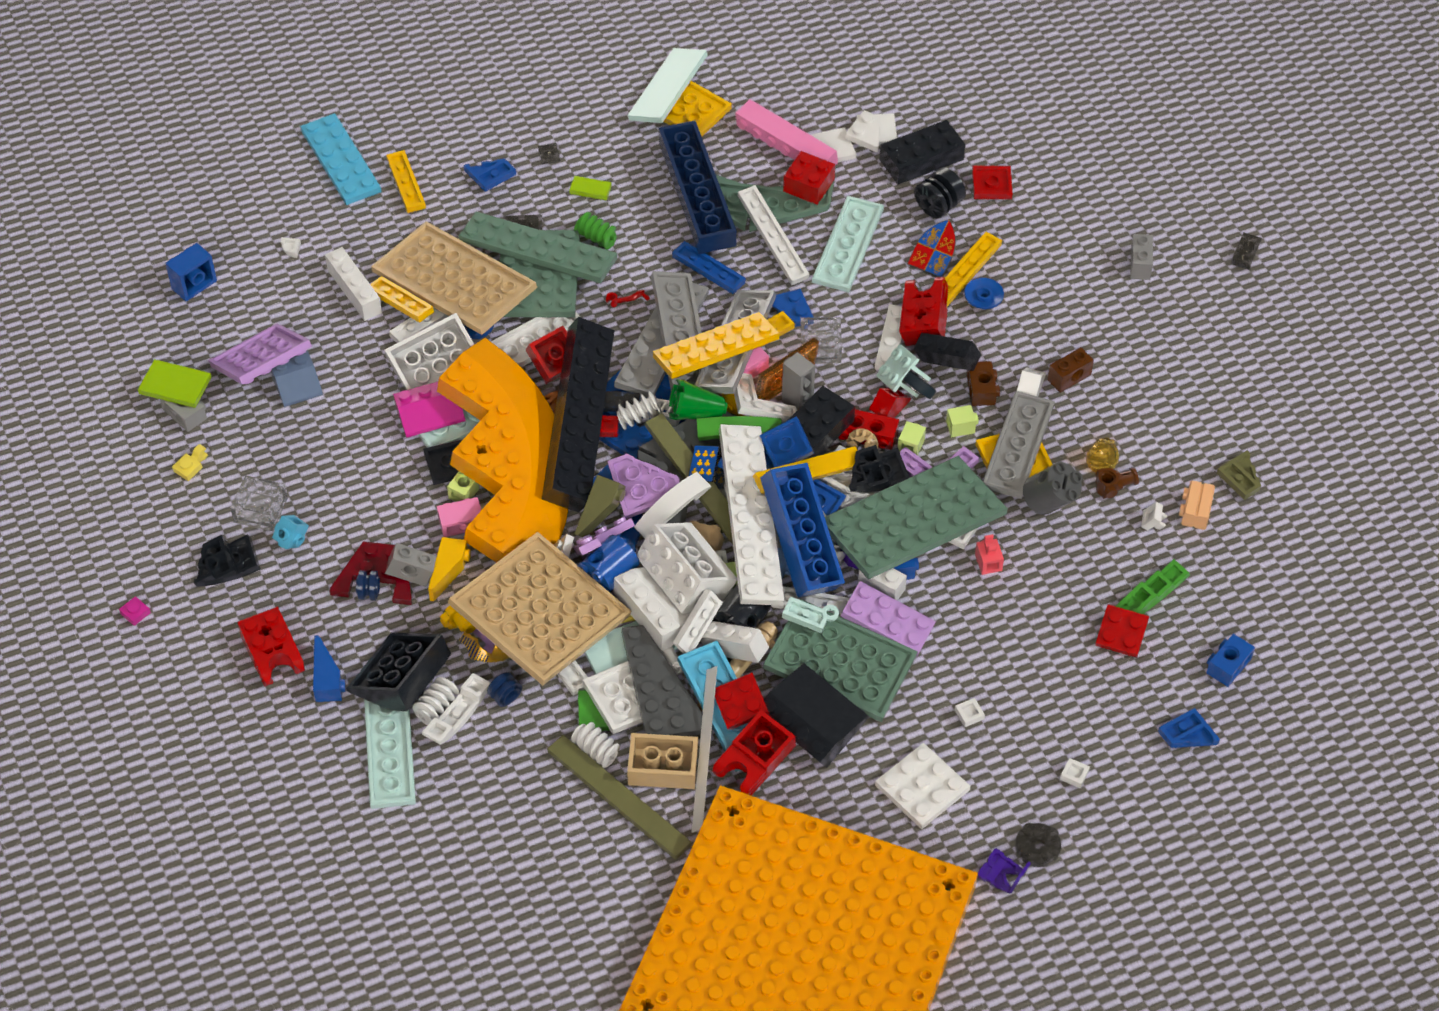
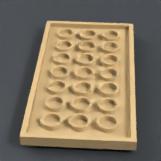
M427 221L371 266L375 274L385 277L444 314L451 316L457 313L462 324L481 335L537 288L535 281Z

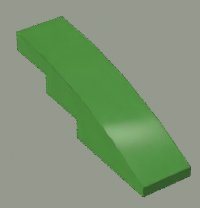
M753 416L697 419L699 441L719 439L720 424L760 426L763 434L782 424L781 418Z
M1173 559L1161 572L1157 570L1145 583L1140 582L1116 607L1144 614L1176 589L1190 574Z

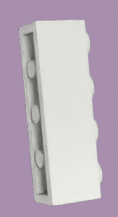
M341 247L325 254L328 272L363 320L366 321L381 314L380 297L344 248Z

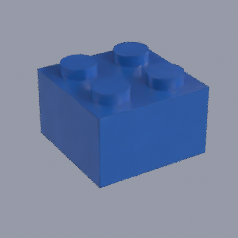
M197 242L165 263L171 289L185 302L217 282L212 255Z

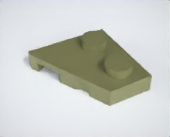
M1248 450L1217 469V474L1242 499L1246 500L1260 491L1261 484L1256 476L1255 466L1251 463Z

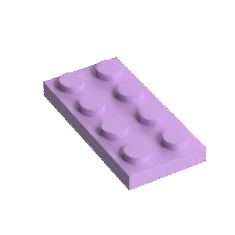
M861 581L858 583L841 614V617L918 651L917 656L936 622Z

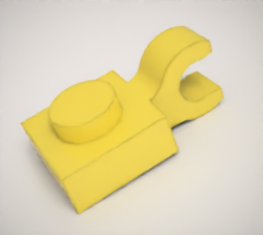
M201 444L197 445L191 456L186 453L172 466L173 471L185 480L190 481L203 468L200 462L208 456L204 452L206 448Z

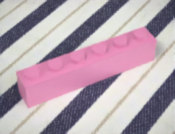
M751 99L735 113L737 126L741 130H746L755 138L764 141L768 146L774 147L785 156L795 160L798 154L803 151L838 164L837 151Z

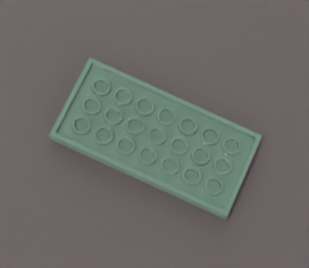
M958 455L826 516L825 520L830 536L869 580L1006 515L1008 508Z

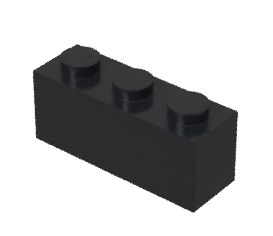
M921 333L914 347V351L923 363L974 371L981 357V353L973 341L928 333Z

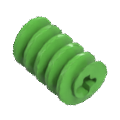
M586 212L581 216L574 226V231L578 230L581 236H585L586 239H590L607 250L616 242V227L614 225L610 226L609 222L604 223V220L598 219L596 215L591 216V212Z

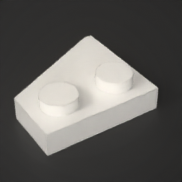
M864 110L846 132L845 139L878 152L880 117Z

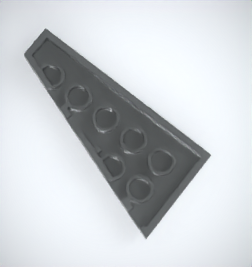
M640 625L622 628L621 633L644 733L674 736L701 735L703 713L645 627Z

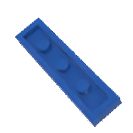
M686 241L682 242L672 252V258L731 294H735L746 283L744 276L706 253L699 254L697 248Z

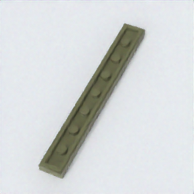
M663 413L646 421L645 427L681 476L684 479L687 478L693 458L690 449ZM707 481L711 488L699 500L733 545L728 501L713 481Z
M562 735L547 748L551 756L672 858L677 860L692 846L688 838L567 737Z

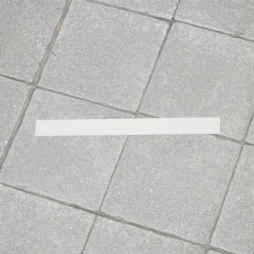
M717 666L706 671L692 832L701 829L704 819Z

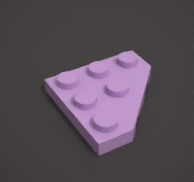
M629 454L608 461L613 481L626 486L625 497L620 502L626 519L647 512L665 493L680 482L677 475L665 472Z

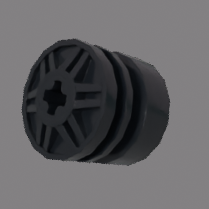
M941 167L915 187L914 196L919 207L927 215L938 219L942 218L953 207L964 200L966 190L961 178L954 171Z

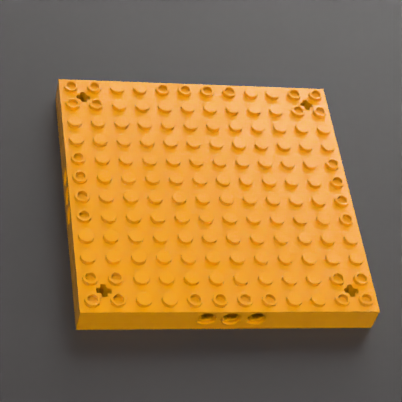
M720 785L619 1011H644L646 1008H651L648 1011H929L974 893L978 873Z

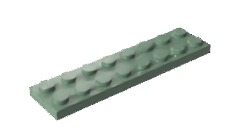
M477 211L459 234V240L466 244L600 284L617 260L616 252Z

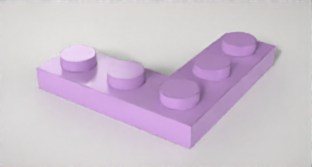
M964 446L948 459L950 460L959 455L971 469L979 463V457ZM905 447L900 451L909 477L932 468L931 465Z
M625 516L613 522L614 526L608 529L604 526L594 531L595 536H584L576 540L577 545L573 546L576 554L584 555L602 546L601 543L609 535H618L635 526L632 519H626Z

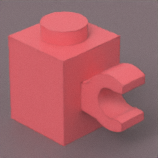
M993 534L984 536V540L981 542H976L975 556L982 575L1000 572L1003 569L1004 557L998 540L993 539Z

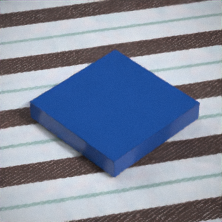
M797 416L760 435L774 468L801 461L814 454Z

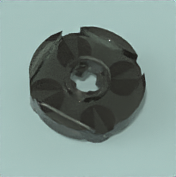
M1026 823L1017 834L1015 850L1022 857L1024 863L1031 862L1030 866H1048V863L1057 860L1060 855L1061 839L1059 832L1056 828L1046 824ZM1039 841L1042 844H1044V846H1041L1040 849L1035 848V844L1032 843Z

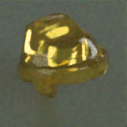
M1109 438L1098 439L1089 449L1086 462L1093 472L1101 468L1114 469L1119 461V451L1115 445V440Z

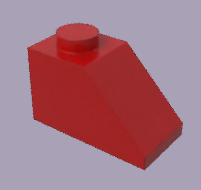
M880 388L869 410L874 412V414L895 418L912 398L898 389L894 392L890 388Z

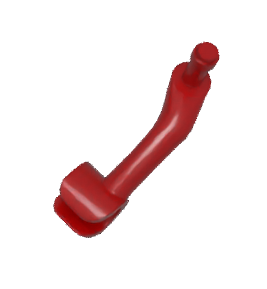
M643 289L632 295L618 298L616 293L610 292L606 295V302L611 301V307H616L618 303L635 301L641 296L646 301L650 297L645 294Z

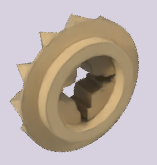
M862 428L851 432L846 440L847 448L856 446L857 450L858 442L866 440L864 448L876 445L878 448V441L871 431Z

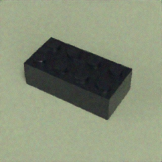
M944 120L880 144L879 160L896 184L899 185L936 171L938 168L963 161L966 144L949 121Z
M825 386L819 388L788 419L798 417L814 451L813 455L805 459L820 456L854 422L855 406Z

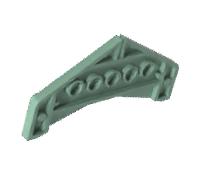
M716 175L734 225L746 231L748 218L751 219L740 201L738 192L754 185L739 183ZM834 182L818 205L783 192V186L768 187L756 185L778 223L781 224L828 211L831 205ZM752 219L749 225V232L758 230Z

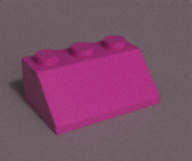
M438 382L393 394L397 413L406 438L466 421L463 409L437 392Z

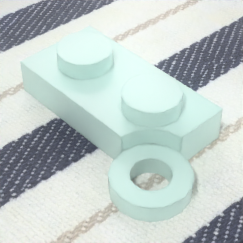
M791 596L782 613V618L820 633L823 632L827 621H835L839 616V610L834 605H826L821 609ZM832 611L834 615L829 616L826 612Z

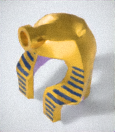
M478 629L473 632L485 642V647L482 648L479 645L478 639L466 632L463 633L459 642L467 647L468 657L472 660L499 662L510 658Z

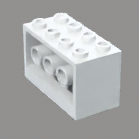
M691 522L654 524L637 553L640 563L681 614L691 613L705 589L711 590L723 602L737 581V577Z

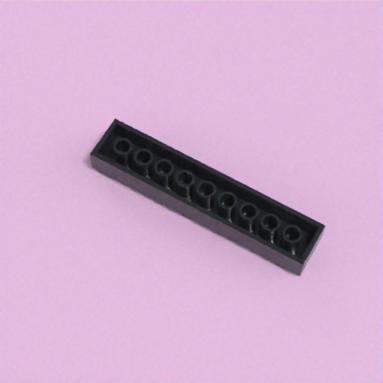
M578 317L568 327L542 493V500L578 513L585 507L592 490L615 330Z

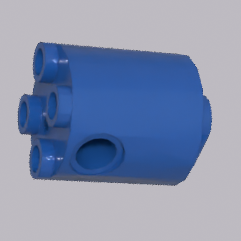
M609 535L601 543L602 546L594 549L578 564L582 570L610 593L614 590V577L630 569L638 568L640 564L639 558L635 553V546L629 540L616 535Z

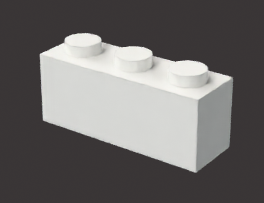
M711 621L700 640L703 646L718 641L722 651L728 658L759 663L769 648L760 629Z

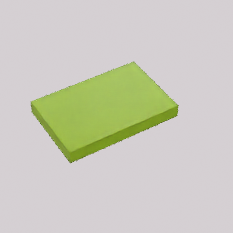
M154 359L138 388V393L196 408L212 377L209 372Z

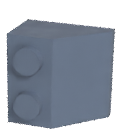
M308 351L302 355L290 358L289 362L284 365H277L272 368L271 376L284 407L323 395Z

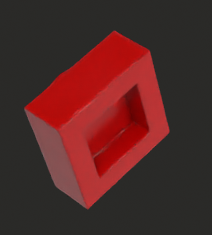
M602 416L599 437H618V416Z

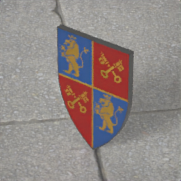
M950 220L937 223L920 237L907 265L937 277L944 276L956 248L955 231Z

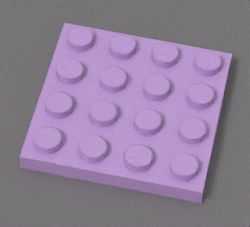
M276 323L208 361L212 368L243 385L253 382L254 378L259 375L271 372L272 368L277 365L286 364L290 358L304 354L312 345L309 339Z

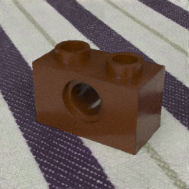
M1080 347L1050 364L1047 380L1061 393L1092 374L1094 359Z
M992 361L978 362L974 371L967 370L966 374L971 406L996 405V398L1000 397V387L995 382L997 381V369H993Z

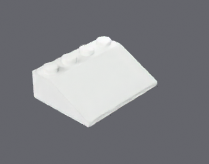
M455 313L385 349V354L406 390L438 382L439 377L465 350L473 346L474 343L459 316Z
M644 567L630 569L614 577L613 594L631 610V616L639 625L645 627L660 651L662 652L673 646V641L690 613L681 614Z

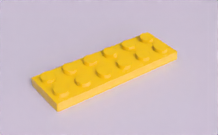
M758 312L654 350L653 358L671 379L779 340V332Z

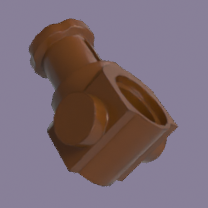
M1134 467L1123 472L1112 468H1101L1095 473L1096 492L1103 499L1115 497L1118 494L1117 491L1122 490L1123 486L1139 484L1138 473Z

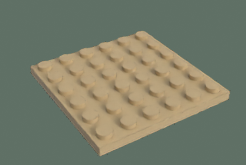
M539 532L535 533L448 600V604L542 686L630 617L631 614L630 609Z

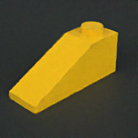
M441 538L434 571L428 588L430 601H435L464 570L466 561H470L471 549H468L467 540Z

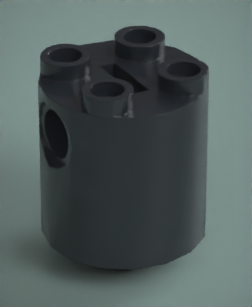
M737 583L723 600L712 621L757 628L770 611L771 605L740 604Z

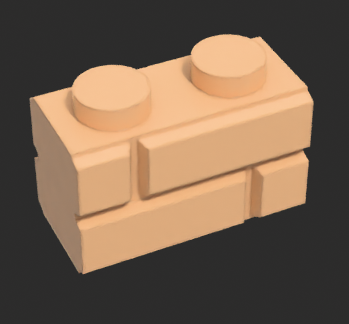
M1192 480L1190 481L1189 488H1184L1182 500H1186V503L1181 504L1179 511L1183 526H1194L1202 530L1206 529L1215 490L1214 485L1202 484V482Z

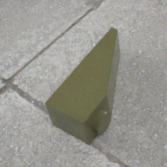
M597 475L574 534L580 537L588 536L623 501L626 494V486Z

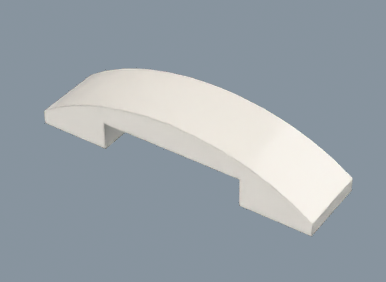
M698 472L688 476L665 493L641 517L634 528L646 539L654 524H666L693 499L697 501L711 488V485Z
M472 673L460 687V694L439 718L434 717L422 731V735L440 745L449 740L463 727L478 708L491 682Z

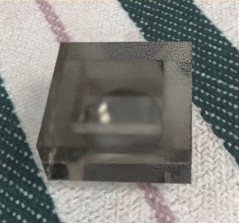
M556 143L538 146L542 165L560 162Z

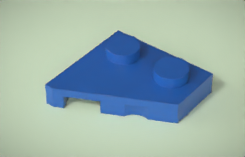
M505 158L495 161H484L479 166L470 167V164L464 165V171L485 192L516 175V169Z
M801 289L776 295L772 307L777 310V314L784 311L795 323V327L814 322L813 314Z
M1195 708L1160 726L1158 729V733L1170 748L1218 745L1220 742V738Z

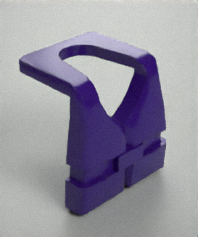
M995 848L988 857L987 863H984L979 870L978 878L984 882H989L991 886L1011 894L1022 876L1027 872L1031 862L1028 861L1025 867L1022 868L1011 858H1007L1002 851ZM1006 875H1019L1013 885L1010 886Z

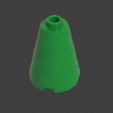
M682 379L676 380L678 385L673 384L669 399V407H672V413L669 412L670 419L688 420L721 417L722 414H726L728 404L725 402L724 397Z

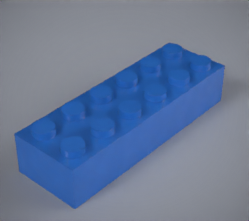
M808 463L770 469L760 479L797 598L836 590L845 583Z

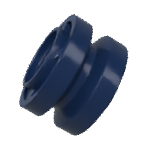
M360 570L356 579L358 600H365L369 596L371 601H377L380 592L378 571H371L367 575L365 570Z
M505 672L497 676L490 683L487 693L492 699H495V702L500 707H505L518 698L522 691V685L518 680H515V677L510 672Z

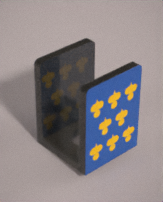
M695 445L689 476L698 472L707 482H714L719 490H724V469L717 466L722 458L721 448Z

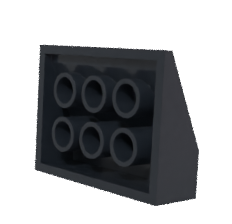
M390 633L346 690L353 695L388 710L408 711L451 656V652L442 634Z
M805 663L779 683L764 698L770 713L768 715L795 735L796 743L826 768H828L869 718L865 712Z

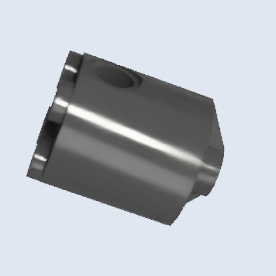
M1059 461L1032 475L1025 481L1023 485L1025 502L1035 513L1041 515L1050 514L1079 498L1082 490V474L1069 464Z

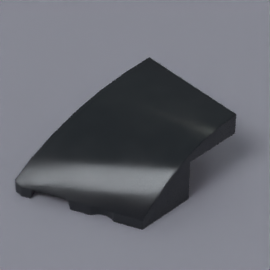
M873 445L857 450L855 464L852 469L851 484H849L850 492L882 491L908 479L909 475L899 449L895 448L879 453L877 446Z
M247 534L228 543L220 535L204 543L201 549V558L197 565L199 572L197 579H194V584L196 587L221 584L260 570L251 537Z

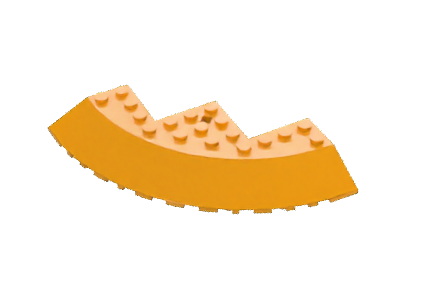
M484 338L465 350L439 377L437 392L480 420L452 451L450 465L495 495L466 527L464 540H467L469 545L497 563L537 532L555 545L557 540L561 539L566 525L568 509L542 500L554 422L553 410L528 374L508 354L487 338Z

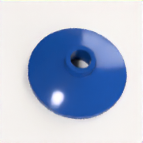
M977 278L967 284L964 295L970 305L979 309H992L1003 301L1004 290L993 279Z

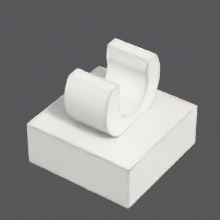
M1155 502L1143 510L1142 528L1147 531L1153 527L1161 530L1166 526L1165 523L1161 522L1167 518V515L1162 512V504Z

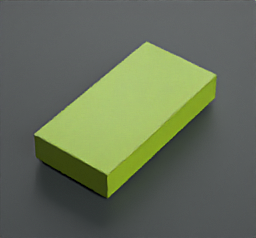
M574 176L569 191L573 195L607 201L612 186L611 182Z

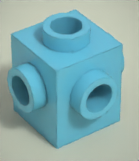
M295 515L281 516L280 521L274 528L275 532L272 538L284 549L298 548L305 540V534L309 525Z

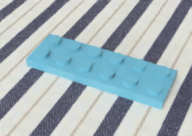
M335 113L300 126L301 132L346 205L381 192V186Z
M718 641L682 654L677 658L702 709L707 669L717 666L716 687L737 679ZM714 698L712 728L724 751H726L748 723L728 731Z

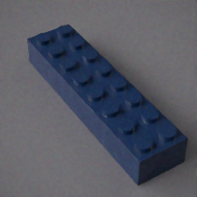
M696 120L659 127V145L698 253L703 254L736 247L737 230Z

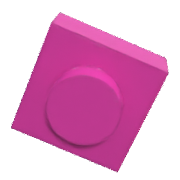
M136 596L119 609L120 614L134 626L151 613L150 608Z

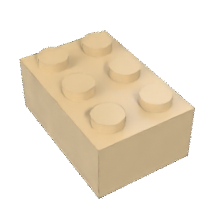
M631 733L627 770L628 785L695 789L698 737Z

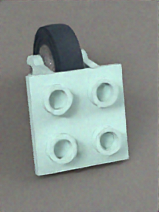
M901 344L892 351L891 356L876 374L894 392L901 386L916 398L921 393L928 399H931L936 393V390L928 384L931 378L916 367L919 359ZM910 369L914 370V371H915L916 373H918L919 375H916L915 373H913L912 371H910ZM902 380L908 383L910 387L903 383Z

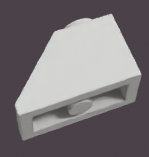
M1025 368L1022 370L1017 391L1038 397L1046 372Z

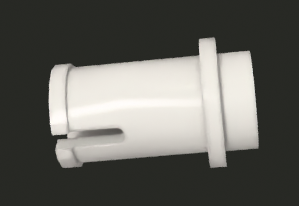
M669 647L662 651V654L676 675L681 674L683 670L677 661L678 656L674 648Z

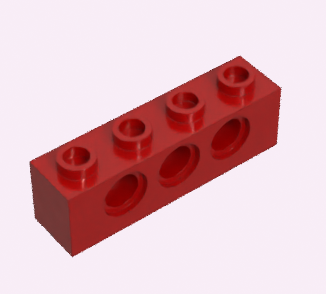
M855 409L854 422L838 438L847 440L849 434L854 430L860 428L867 429L877 438L878 448L892 450L898 435L899 419ZM866 440L858 443L865 445Z

